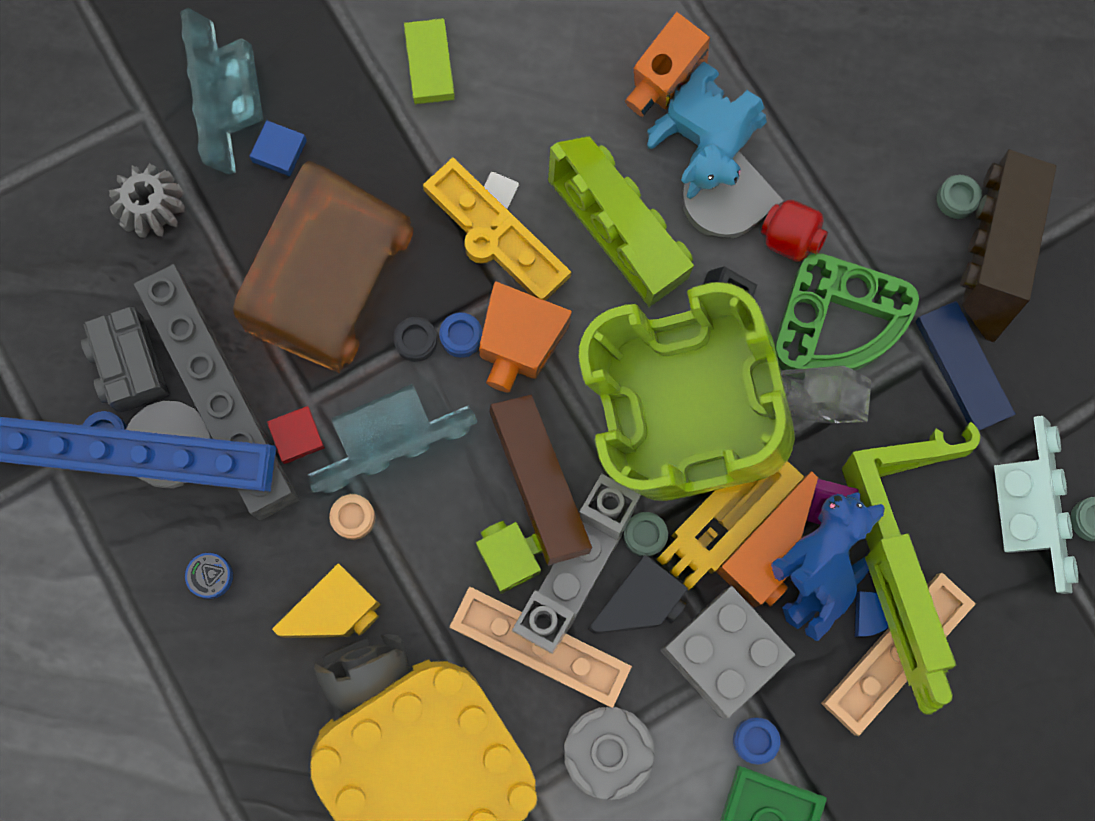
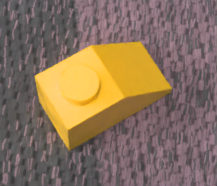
M338 563L272 630L278 636L284 638L349 637L354 631L360 636L378 619L379 616L374 611L381 604Z

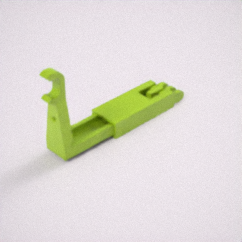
M972 422L965 427L962 433L966 443L950 445L945 442L943 432L936 428L931 434L929 441L853 452L842 468L847 486L859 489L861 502L865 507L878 504L884 506L883 517L873 526L870 533L866 534L865 538L870 552L865 557L908 684L912 686L919 709L928 715L933 714L951 701L952 692L945 673L955 667L956 663L909 534H900L880 477L970 455L980 442L979 430Z

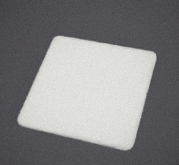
M491 172L484 187L508 209L519 183Z

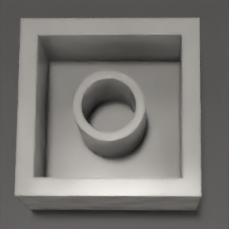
M733 586L723 590L660 649L665 657L722 718H730L795 655Z

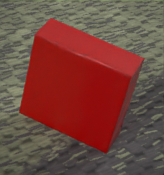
M308 406L267 421L283 464L325 449L312 412Z

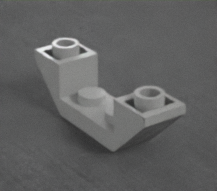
M601 473L580 510L581 520L592 545L590 554L555 563L539 591L535 590L512 632L547 652L554 653L577 618L615 550L641 497L640 494Z

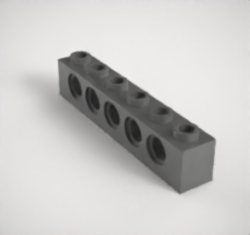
M172 264L134 283L212 439L271 445L193 292L176 266ZM276 454L271 492L237 488L250 514L259 521L300 501Z

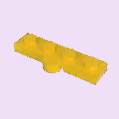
M452 157L423 184L424 192L467 233L464 241L465 250L472 261L482 264L494 259L530 295L545 301L571 277V271L455 158Z

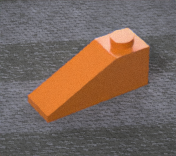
M812 471L800 481L715 571L730 586H733L753 608L762 605L764 602L769 606L773 605L788 589V586L783 583L785 579L779 581L774 577L771 563L777 558L785 556L802 538L818 477Z

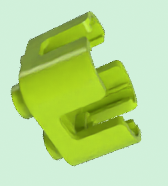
M709 283L691 288L687 291L691 311L660 319H648L636 304L616 307L596 317L582 336L579 347L582 376L585 384L600 396L608 426V432L595 435L600 461L606 472L615 481L646 498L668 501L765 479L779 471L792 453L795 439L794 426L773 338L756 301L746 291L737 286L727 283Z

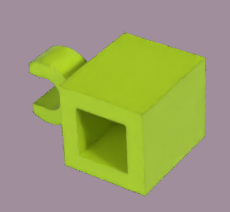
M500 521L481 532L483 539L476 542V545L500 594L540 574L541 569L534 556L542 553V549L536 534L525 539L516 522L506 526L504 521Z

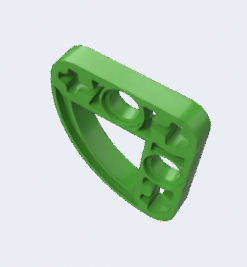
M826 254L809 255L803 260L796 272L774 342L780 369L797 375L828 377L849 373L872 363L890 349L910 325L919 304V295L916 288L905 280ZM814 266L822 268L821 275L826 278L821 279L814 293L807 292L813 278V274L807 271H812ZM850 278L863 280L868 288L867 295L861 298L850 295L846 288L847 280ZM878 286H881L882 290L878 294L881 297L874 303L872 299L878 291ZM895 292L901 294V301L906 303L899 310L893 308L894 301L889 299ZM801 302L812 305L816 312V319L810 323L799 321L794 314V306ZM830 302L889 321L876 338L857 349L834 355H814ZM796 332L803 333L797 347V351L803 355H799L794 361L788 359L789 352L783 349V347L790 345Z

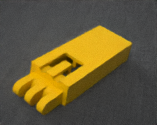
M787 461L779 471L765 479L715 490L672 534L675 540L656 560L661 565H664L672 559L674 553L681 558L669 572L676 578L689 566L694 572L688 575L683 582V585L689 591L707 571L710 574L715 572L800 483L804 476ZM715 518L728 532L709 551L706 547L718 534L710 527L698 540L695 536Z

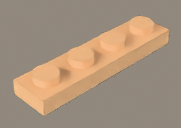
M943 573L936 574L927 586L947 637L976 603ZM889 628L821 703L855 736H859L907 682Z
M469 586L449 628L613 708L631 670V665L568 634L564 636L554 653L551 654L512 632L522 613L521 611Z

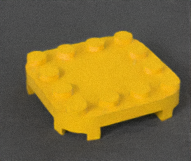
M428 659L412 666V672L373 698L362 703L336 721L332 718L319 731L318 738L311 751V779L318 796L335 821H523L537 803L535 778L524 754L512 738L477 680L464 666L460 667L450 662H430Z

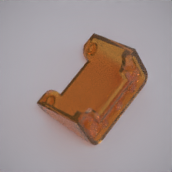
M307 161L292 184L239 289L233 308L234 316L246 333L340 373L344 363L350 364L358 351L360 341L355 339L356 331L354 325L388 254L393 256L399 249L405 251L411 241L414 228L411 227L410 218L331 170L314 162Z

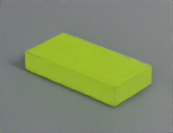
M435 19L404 23L414 104L455 100L445 20Z

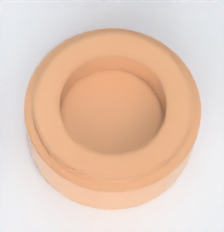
M348 494L340 497L333 504L330 510V523L341 537L349 540L361 539L372 530L375 524V511L364 497Z

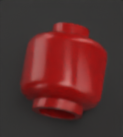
M790 199L781 205L774 204L763 223L761 234L766 236L765 242L768 249L799 262L804 260L810 253L817 255L826 241L828 231L822 229L824 218L820 211Z

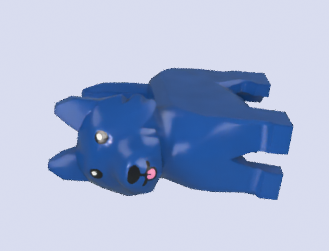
M859 492L847 495L846 497L842 494H836L827 498L818 516L821 522L819 528L800 539L785 556L777 558L771 563L774 577L777 580L781 581L791 575L793 583L800 591L794 603H787L782 607L786 622L799 629L811 620L805 628L807 636L816 641L830 630L837 618H840L847 611L856 596L857 585L866 577L869 571L865 557L851 565L849 552L850 548L859 540L864 539L866 534L870 533L873 526L883 517L884 506L878 504L865 507L861 502ZM819 612V615L816 618H813L815 613Z

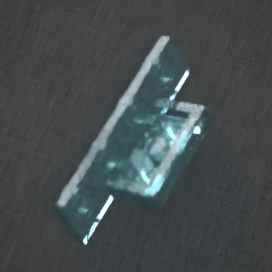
M187 8L181 11L182 38L185 42L188 62L187 74L191 82L194 103L192 109L196 118L199 138L198 151L205 165L226 174H232L236 171L230 134L263 120L252 44L239 39L217 49L213 22Z
M410 384L332 418V422L348 457L308 474L313 493L324 490L325 493L337 491L349 483L348 479L363 472L365 475L376 474L386 469L390 465V460L404 454L407 458L420 455L430 448V443L445 437L446 440L459 438L470 431L469 426L478 422L475 414L469 406H466L429 422L413 384Z

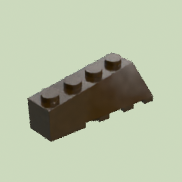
M1008 149L999 164L992 163L986 173L983 187L988 188V192L982 198L976 213V219L981 220L980 227L975 230L968 247V252L973 253L972 262H969L966 266L960 282V286L966 288L962 302L963 308L984 338L991 342L997 340L1030 301L1057 165Z

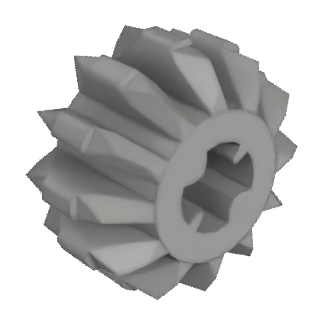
M149 163L145 171L141 173L138 167L132 165L131 177L127 179L124 176L117 175V182L121 188L109 190V196L115 202L110 206V211L116 219H120L119 224L125 231L131 232L135 229L139 237L146 238L150 230L153 229L157 236L163 237L164 229L162 226L167 223L170 226L177 227L178 221L173 214L185 212V206L179 200L184 196V192L179 184L174 183V177L169 171L164 170L159 173L156 166Z

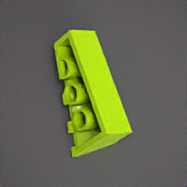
M590 136L557 142L550 147L548 181L648 307H651L688 280L694 267L690 251L681 241L675 242L666 231L667 226L662 216L653 208L649 210L640 199L641 193L633 180L629 177L623 178L614 167L615 161L608 149L603 145L598 147Z

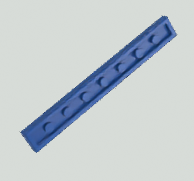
M0 417V462L271 492L276 446Z

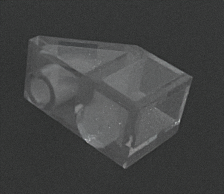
M844 365L781 370L791 418L823 423L868 421L871 379Z

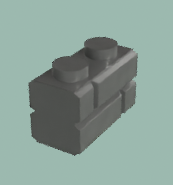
M128 307L113 312L109 316H101L83 324L87 338L81 339V345L90 364L96 363L100 377L94 379V387L103 404L108 403L116 411L125 412L142 406L144 403H151L169 395L144 317L135 307Z

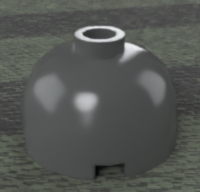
M381 635L383 644L368 646V638L357 640L322 657L324 667L315 664L314 671L326 699L333 707L339 711L349 713L410 672L407 652L399 635Z

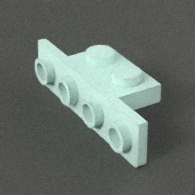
M1044 416L1034 417L1039 460L994 465L1004 551L1014 553L1051 549L1056 592L1069 594L1072 593V583H1078V568L1075 557H1068L1066 539H1072L1073 532L1070 515L1068 512L1062 513L1060 496L1067 494V486L1063 469H1056L1054 453L1061 452L1060 435L1057 426L1051 427L1050 422Z

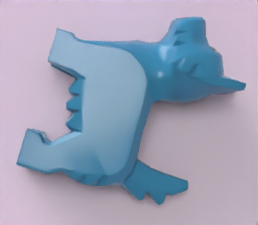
M704 61L691 73L689 81L682 85L679 90L675 91L674 97L670 99L668 113L654 122L655 125L647 130L649 135L647 147L649 149H653L668 136L677 132L698 145L690 159L689 166L681 178L684 184L690 182L687 193L689 199L695 197L701 189L711 190L719 184L735 185L739 179L741 168L733 160V157L747 143L753 132L757 128L761 129L767 123L766 114L761 112L764 109L761 98L748 90L733 102H730L728 97L723 98L724 91L714 83V80L719 76L718 70Z

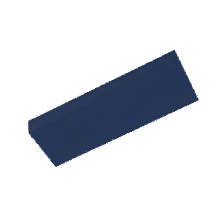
M957 301L924 314L915 320L967 424L972 422L981 431L1015 415Z

